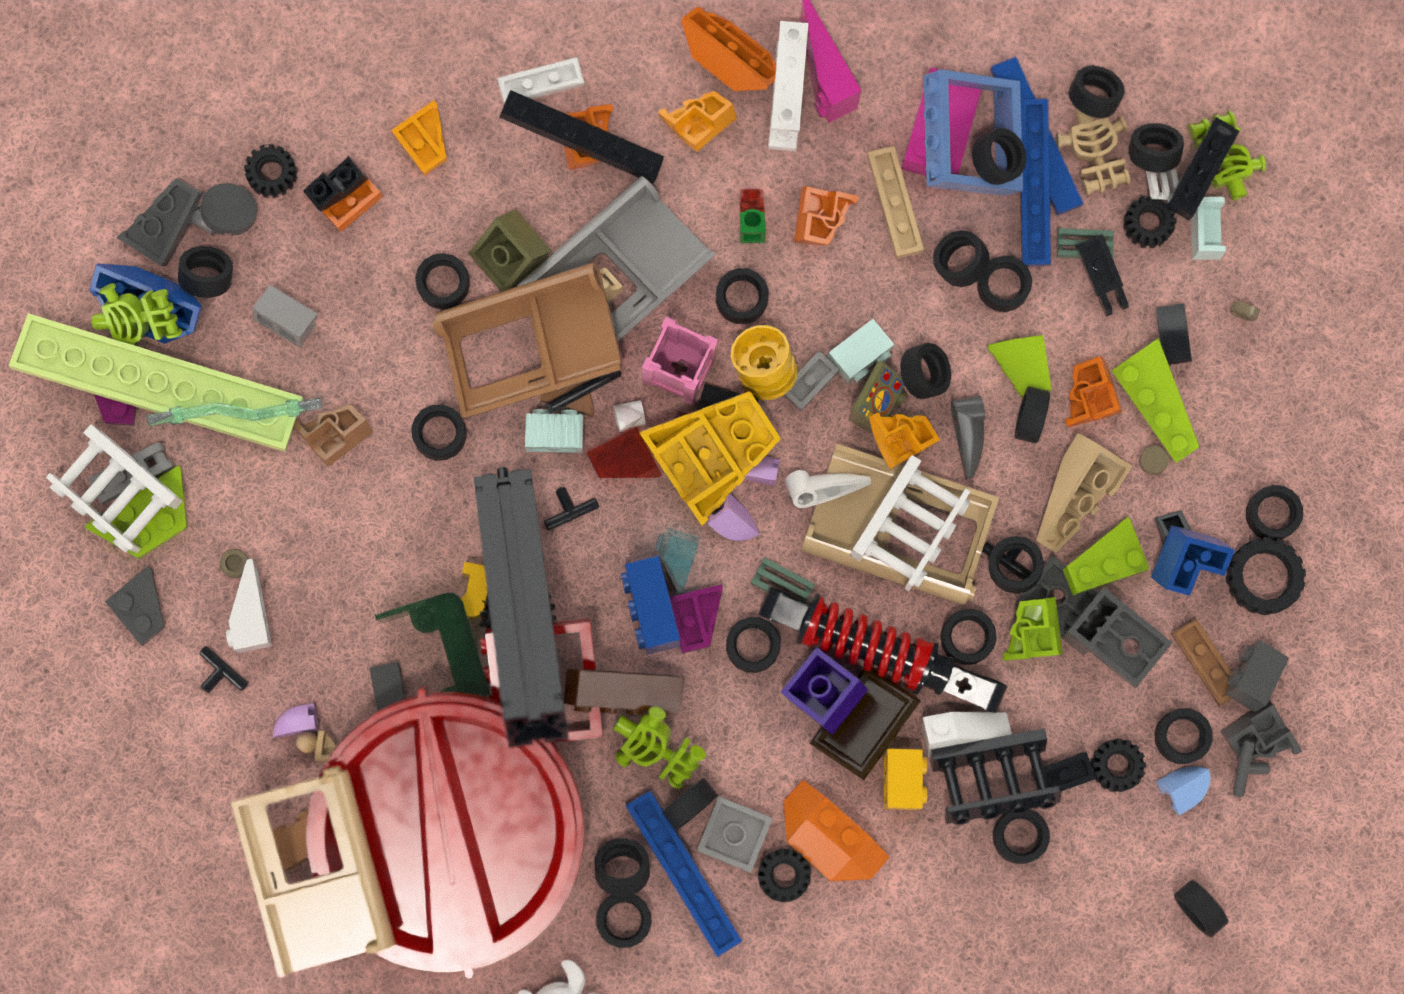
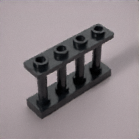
M1045 728L931 749L930 763L932 772L941 771L944 773L952 806L945 808L946 824L963 825L973 819L982 818L990 820L998 817L999 814L1010 812L1012 814H1021L1031 808L1040 807L1041 809H1048L1060 803L1061 787L1049 788L1040 753L1046 751L1047 735ZM1022 755L1029 757L1038 790L1025 793L1020 792L1012 762L1013 757ZM995 760L1001 762L1009 792L1008 796L992 798L983 765L985 762ZM969 765L973 769L981 801L964 804L955 769Z

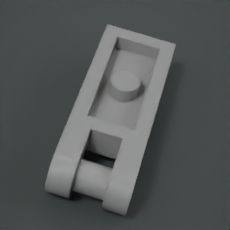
M161 442L132 455L137 462L155 477L164 475L174 468L171 460H167L164 454L166 450ZM154 458L157 465L149 468L146 461ZM126 469L123 472L119 471L97 496L100 503L104 505L118 498L132 482L130 478L133 475ZM103 471L88 478L91 485Z

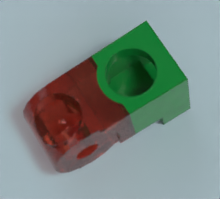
M740 189V243H765L766 228L763 189Z

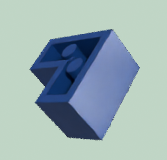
M1171 525L1151 578L1167 590L1190 596L1200 570L1225 576L1235 549L1219 538Z

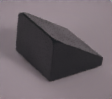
M1181 510L1154 518L1163 545L1171 525L1191 530Z

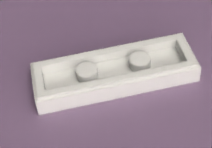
M577 57L497 78L504 103L510 90L534 99L585 85Z

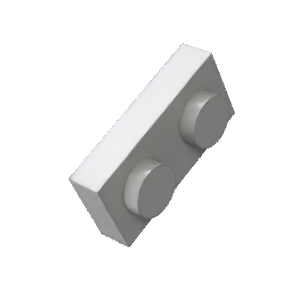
M818 351L798 372L795 384L784 397L801 412L839 373L840 369Z

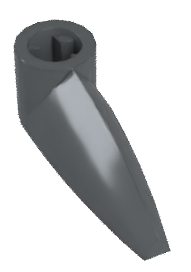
M981 396L951 401V414L965 480L974 477L983 450L985 409Z

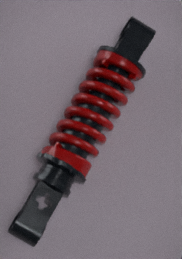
M769 587L758 614L771 621L799 630L796 644H803L811 648L817 645L819 638H822L820 650L825 654L831 650L833 644L837 645L834 654L836 659L841 660L846 652L850 650L849 663L851 665H857L861 659L864 661L863 669L867 672L871 671L874 665L879 666L877 674L882 678L887 675L888 671L893 672L892 681L894 683H899L904 677L903 681L907 683V688L913 690L916 694H919L924 687H928L931 690L933 689L937 695L945 691L969 701L984 710L997 713L1008 686L995 679L981 676L955 665L954 657L949 656L946 658L938 654V643L927 642L923 638H917L911 644L910 633L902 632L897 638L894 626H888L882 632V622L874 620L869 626L867 625L868 617L865 614H860L852 623L854 613L851 608L844 609L840 617H838L839 604L832 602L826 608L825 599L819 593L814 596L809 604L779 589ZM964 677H967L970 687L965 686L963 690H960L956 680L962 681Z

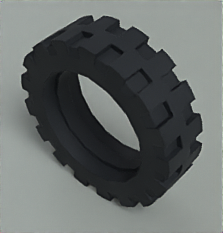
M1270 537L1257 538L1240 547L1232 556L1226 576V583L1229 584L1230 588L1229 592L1237 600L1236 603L1241 607L1244 606L1251 613L1269 615L1279 613L1296 602L1301 596V591L1304 590V577L1306 576V570L1301 565L1303 563L1300 556L1297 557L1294 553L1296 550L1292 546H1286L1284 541L1279 539L1273 540ZM1267 553L1276 556L1284 563L1288 570L1289 581L1287 588L1281 596L1275 599L1264 600L1256 597L1248 590L1243 579V569L1250 557L1256 554Z

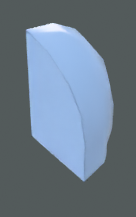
M1199 766L1180 768L1159 779L1156 783L1162 794L1168 793L1173 803L1171 808L1180 816L1204 798L1211 781L1210 770Z

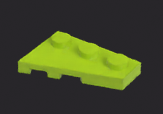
M1128 516L1062 570L1074 596L1137 575L1150 568Z

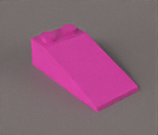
M802 0L800 23H808L806 55L816 101L814 107L821 118L825 116L827 122L831 123L858 108L862 90L810 0Z
M930 67L929 73L938 71L940 69ZM948 85L951 174L958 175L981 89ZM923 91L902 170L926 176L925 104Z

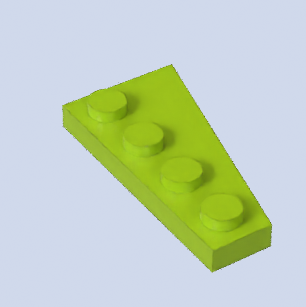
M1159 338L1111 370L1175 463H1178L1200 448Z

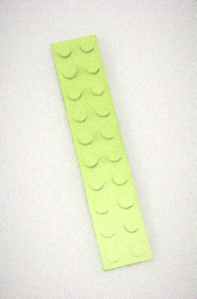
M29 313L9 363L10 369L283 452H286L303 402L302 396Z

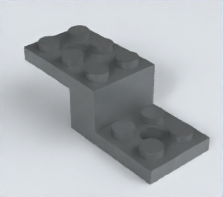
M1052 556L1043 567L1042 576L1036 586L1027 592H1023L1016 602L1049 598V593L1053 589L1062 591L1064 602L1057 604L1061 638L1083 656L1088 652L1092 653L1132 687L1137 688L1173 642L1104 587L1099 592L1092 589L1073 596L1062 570L1066 566ZM1132 639L1138 644V652L1136 654L1129 655L1124 651L1123 644L1125 640Z

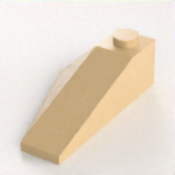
M1078 433L1063 456L1036 541L1057 553L1080 529V520L1086 514L1094 515L1099 510L1096 504L1105 494L1110 497L1113 496L1132 466L1101 445Z

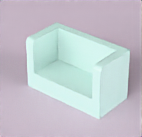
M1204 197L1191 218L1193 260H1220L1226 253V246H1222L1221 208L1225 204V197Z

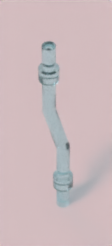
M321 397L298 401V399L287 400L286 404L254 410L222 403H211L183 409L181 406L169 408L167 412L146 415L148 426L170 422L172 425L181 424L187 419L215 414L257 421L288 415L289 418L300 416L301 412L323 409Z

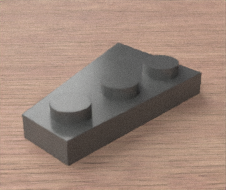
M176 178L153 201V204L143 214H140L134 220V223L117 238L159 265L167 266L204 192L185 180Z

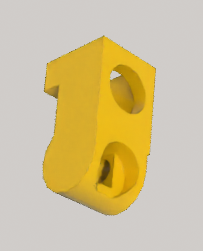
M464 562L462 574L464 577H469L466 594L460 600V608L467 618L475 620L481 618L479 612L487 608L485 603L482 602V600H488L484 565Z

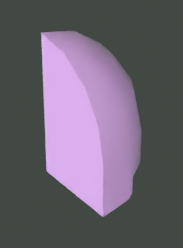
M765 456L756 467L750 470L744 480L775 486L780 459Z
M731 494L726 497V500L718 508L715 515L711 514L709 516L708 525L727 539L743 541L750 540L759 535L752 516Z
M316 704L298 705L287 709L278 717L273 727V738L297 735L306 731H319Z

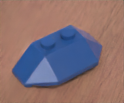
M96 264L89 290L93 296H96L101 307L108 300L104 294H100L99 290L111 283H115L116 287L114 289L118 296L130 293L135 295L140 301L148 291L153 290V292L166 289L169 293L167 295L168 302L173 303L174 306L170 314L177 315L178 320L176 324L178 328L182 329V334L170 339L164 335L160 340L156 341L165 344L195 332L202 305L193 295L182 289L180 284L136 266ZM149 324V331L144 336L155 340Z

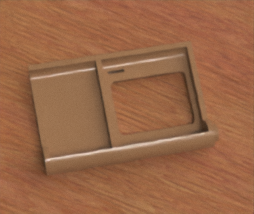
M595 262L437 312L435 319L432 321L435 333L438 336L441 335L445 341L462 419L622 370V360L602 277ZM530 317L541 359V367L537 370L471 389L461 348L462 338Z

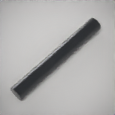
M619 370L591 379L546 404V407L552 414L621 377L622 373Z

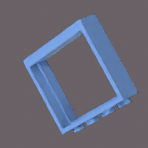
M943 69L924 75L925 171L927 187L1001 196L1022 192L1023 173L1020 177L1001 185H992L980 177L951 174L948 85L994 91L995 129H1008L1014 132L1022 141L1020 81ZM995 143L996 165L1005 172L1007 168L1005 152L999 144Z

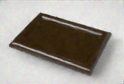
M863 669L857 676L867 687L868 691L833 735L821 727L809 743L862 780L866 779L921 702L920 699L886 677H879L877 671L873 669L869 672Z

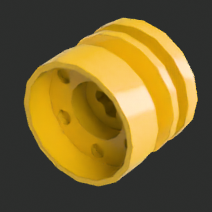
M769 325L751 327L737 336L731 347L730 357L743 389L746 392L750 391L754 398L759 400H773L784 396L790 391L797 380L798 367L786 336L779 329Z

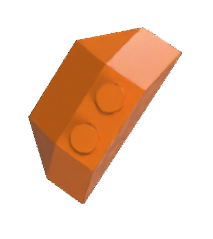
M698 6L682 18L681 23L692 58L734 92L767 90L775 83L777 63L772 54L730 20L714 13L705 12L703 8Z
M804 780L783 801L786 842L803 855L802 857L830 882L870 880L890 858L871 836L827 797Z

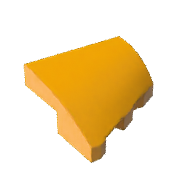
M716 91L706 93L698 99L686 100L682 102L684 107L678 108L669 114L665 108L658 112L659 117L696 152L737 119L733 104Z
M875 413L869 417L875 441L890 470L909 460L911 455L916 456L940 441L926 416L915 415L910 418L903 414H895L892 417L880 416V413Z

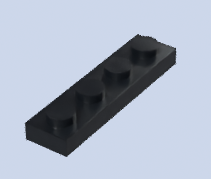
M1218 117L1212 120L1165 205L1167 208L1188 221L1194 216L1235 141L1239 130Z

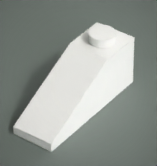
M253 559L246 560L229 619L230 630H226L228 645L233 647L237 653L272 646L257 563Z
M948 712L923 717L922 734L928 757L931 755V749L1012 734L1007 713Z

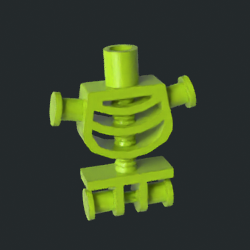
M1228 111L1226 115L1221 117L1219 115L1212 117V120L1215 117L1220 118L1240 132L1239 126L1235 127L1236 119L1232 111ZM1206 118L1202 119L1200 124H1188V132L1192 140L1206 133L1210 125ZM1202 138L1197 139L1194 143L1195 149H1197ZM1232 144L1220 166L1224 170L1214 177L1211 184L1214 189L1227 186L1232 201L1246 197L1248 193L1243 180L1250 178L1253 170H1260V172L1266 170L1264 156L1259 155L1257 159H1251L1247 148L1242 145ZM1229 153H1234L1237 155L1229 156Z
M115 283L108 284L99 290L100 294H104L108 301L101 307L103 313L93 314L92 326L96 331L109 329L114 340L137 346L135 343L149 331V324L155 340H160L164 335L170 339L182 334V329L178 328L176 324L178 320L177 315L170 314L174 306L173 303L168 302V290L148 291L141 298V301L130 293L118 296L114 289L116 287Z
M651 707L648 711L649 716L644 714L637 724L621 714L612 729L626 739L621 747V751L615 754L616 761L621 766L627 767L632 759L636 764L647 767L663 758L667 760V763L663 766L658 778L664 780L671 771L672 773L668 776V782L675 788H682L684 779H689L693 774L692 771L699 767L698 761H702L706 757L704 749L698 745H693L689 749L690 754L686 752L691 741L687 737L675 752L668 749L671 730L668 725L661 722L665 719L666 713L659 707ZM658 737L662 741V744L656 741Z

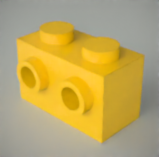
M887 749L883 753V810L917 811L923 808V804H926L927 787L923 786V774L926 775L927 758L923 757V750Z

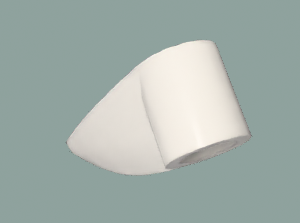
M641 400L613 405L619 432L626 431L632 427L646 425Z
M798 470L787 476L785 484L794 505L798 508H807L864 488L871 484L870 476L848 473L809 476L806 471Z

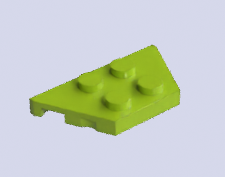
M179 465L159 477L158 480L181 498L183 502L177 509H173L168 505L165 508L161 507L136 536L133 542L141 548L140 551L136 553L128 550L127 553L138 559H141L188 528L182 481L183 471ZM147 487L144 490H139L112 521V524L124 533L153 500L151 497L154 493ZM94 520L84 525L90 532L115 545L113 543L115 537L109 532L103 534L92 525Z

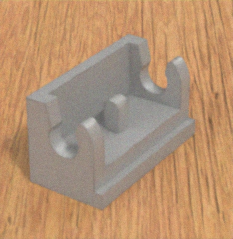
M271 285L252 308L253 320L299 348L302 347L316 326L314 322L318 317L316 312Z

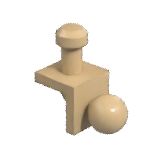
M309 731L302 732L296 740L297 748L301 752L311 753L316 749L314 760L325 764L337 748L336 744L324 731H318V737Z

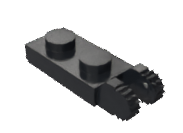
M1103 234L1076 244L1075 247L1106 316L1113 314L1112 306L1106 296V293L1112 290L1115 292L1118 305L1123 310L1129 308L1122 288L1124 285Z

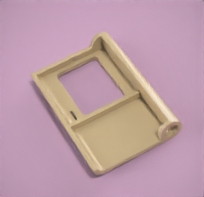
M836 444L827 474L848 473L870 476L871 484L847 495L817 504L801 551L906 586L910 580L909 578L875 557L864 555L859 562L850 556L853 548L904 466L898 465L890 470L882 458ZM922 472V476L959 498L965 489L971 491L966 498L971 503L961 517L975 521L977 527L961 573L956 574L926 564L923 570L927 572V575L919 588L915 585L912 588L965 605L966 601L972 602L977 585L972 584L973 577L999 497ZM908 484L903 491L907 495V499L949 513L953 510L952 506L915 484L914 486ZM893 508L889 514L893 523L898 513L896 508ZM880 531L874 538L878 542L877 546L916 569L920 561L890 552L887 549L889 533L886 531L884 534Z
M340 766L324 770V776L254 794L231 802L278 977L362 952L371 954L395 946L348 770L342 771ZM320 790L325 795L344 867L337 872L291 884L285 878L267 812V805Z

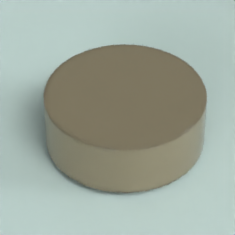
M1234 301L1230 312L1233 316L1241 319L1256 321L1260 310L1250 304Z
M1159 446L1147 447L1139 457L1141 469L1149 475L1162 473L1169 464L1167 452Z
M230 549L222 555L220 568L226 576L240 578L242 577L246 560L249 558L239 549Z

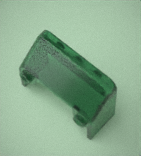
M449 592L375 615L376 621L382 624L410 615L412 625L417 631L431 633L439 630L455 685L446 687L440 692H463L486 698L489 697V685L465 605L458 595Z

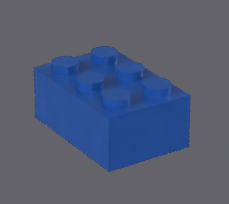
M659 556L625 564V572L621 573V580L625 594L631 593L632 600L628 601V607L632 622L638 621L639 628L635 629L639 650L645 648L646 655L680 647V637Z

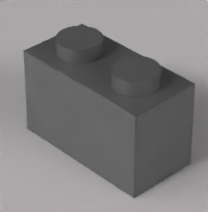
M1261 640L1251 646L1246 645L1241 651L1238 658L1241 663L1238 669H1234L1227 680V683L1230 685L1225 693L1253 712L1268 704L1289 660V657Z

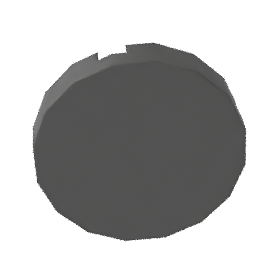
M231 183L218 184L209 188L203 195L200 206L201 217L207 227L222 235L224 233H232L231 236L247 232L253 226L258 210L256 200L251 193L241 186Z

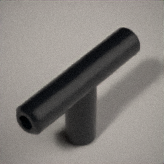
M561 487L555 493L564 512L545 520L544 523L547 530L550 531L598 509L599 504L596 498H593L574 507L567 489Z
M986 542L982 552L990 557L991 551L995 546ZM1010 549L1001 556L999 564L1024 580L1029 577L1031 571L1015 561L1022 550Z
M208 646L201 649L199 655L215 668L210 676L201 684V688L205 692L210 693L223 677L240 691L247 687L248 682Z

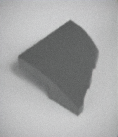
M1270 701L1265 707L1256 712H1250L1220 731L1238 759H1240L1243 741L1246 739L1252 740L1255 743L1252 760L1257 757H1276V753L1290 748L1293 754L1302 752L1293 734L1285 726L1276 708Z

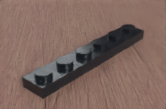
M512 90L509 91L499 116L503 120L638 178L643 176L652 184L658 176L664 156Z

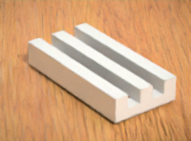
M1176 168L1167 171V175L1166 172L1159 173L1158 178L1162 192H1159L1156 173L1146 171L1151 199L1169 200L1178 184Z

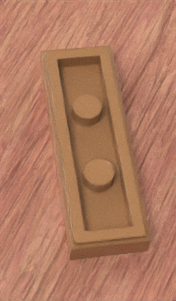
M1195 618L1171 635L1217 705L1221 706L1232 699L1225 694L1230 685L1227 683V680L1232 671Z

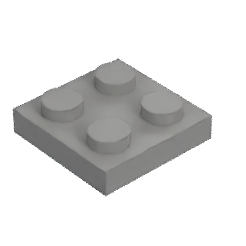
M719 796L697 851L751 873L773 818Z

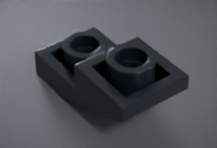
M348 156L330 174L327 175L322 172L303 192L315 207L322 212L347 197L369 178L357 163Z
M1185 304L1156 307L1160 342L1169 365L1192 362Z

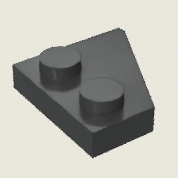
M149 566L105 601L142 646L165 628L159 596L153 578V570Z

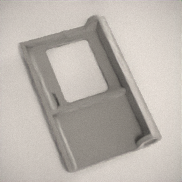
M640 176L520 281L516 287L589 264L599 254H605L637 287V291L611 313L618 342L716 254L710 251L660 200L659 194L646 178Z

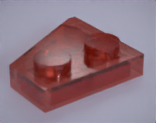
M637 427L586 453L598 478H658L662 476Z

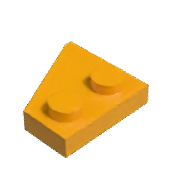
M435 100L391 130L392 135L424 176L447 161L439 111Z

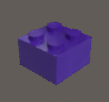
M816 647L780 693L833 735L868 689L858 678Z

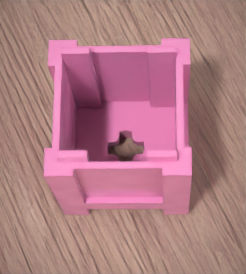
M665 317L661 326L660 337L650 358L646 357L642 366V383L651 387L654 385L694 405L708 371L717 356L718 339L709 335L706 338L677 325L675 320ZM685 362L684 367L688 369L686 373L681 371L679 375L675 374V368L672 367L673 363Z

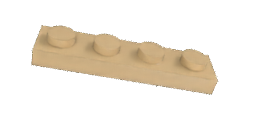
M895 146L868 152V162L896 259L923 253V244Z

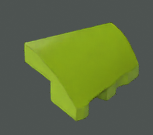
M1044 335L1012 339L988 345L989 353L993 354L1002 367L1001 370L1005 376L1014 384V388L1020 397L1024 396L1029 386L1049 392L1052 390Z
M1056 597L1020 601L1016 612L1017 620L1012 625L1009 634L1012 637L1008 650L1003 653V661L1063 654Z

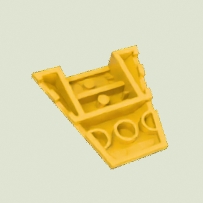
M750 391L639 432L648 449L701 526L705 524L713 511L723 504L731 491L742 483L750 470L756 467L781 439Z

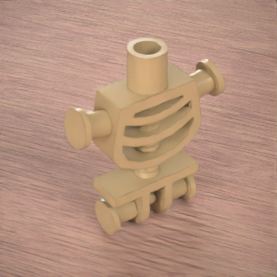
M1076 109L1075 114L1079 125L1072 126L1069 135L1056 133L1055 139L1058 149H1061L1062 146H1070L1072 155L1077 160L1094 161L1095 166L1082 169L1079 173L1080 179L1094 176V180H1082L1085 195L1088 196L1090 192L1096 190L1100 193L1104 192L1105 185H1109L1111 189H1116L1117 185L1123 183L1129 185L1130 176L1126 168L1117 174H1114L1113 171L1124 167V159L1105 163V157L1117 145L1118 138L1116 133L1120 131L1125 133L1128 130L1125 120L1121 116L1113 123H1110L1107 117L1095 120L1094 117H1090ZM1106 132V135L1103 136L1101 139L1097 138L1102 133ZM1110 140V146L1102 151L1100 147ZM1082 150H1090L1091 153L1084 152ZM1102 173H1106L1107 179L1103 180Z

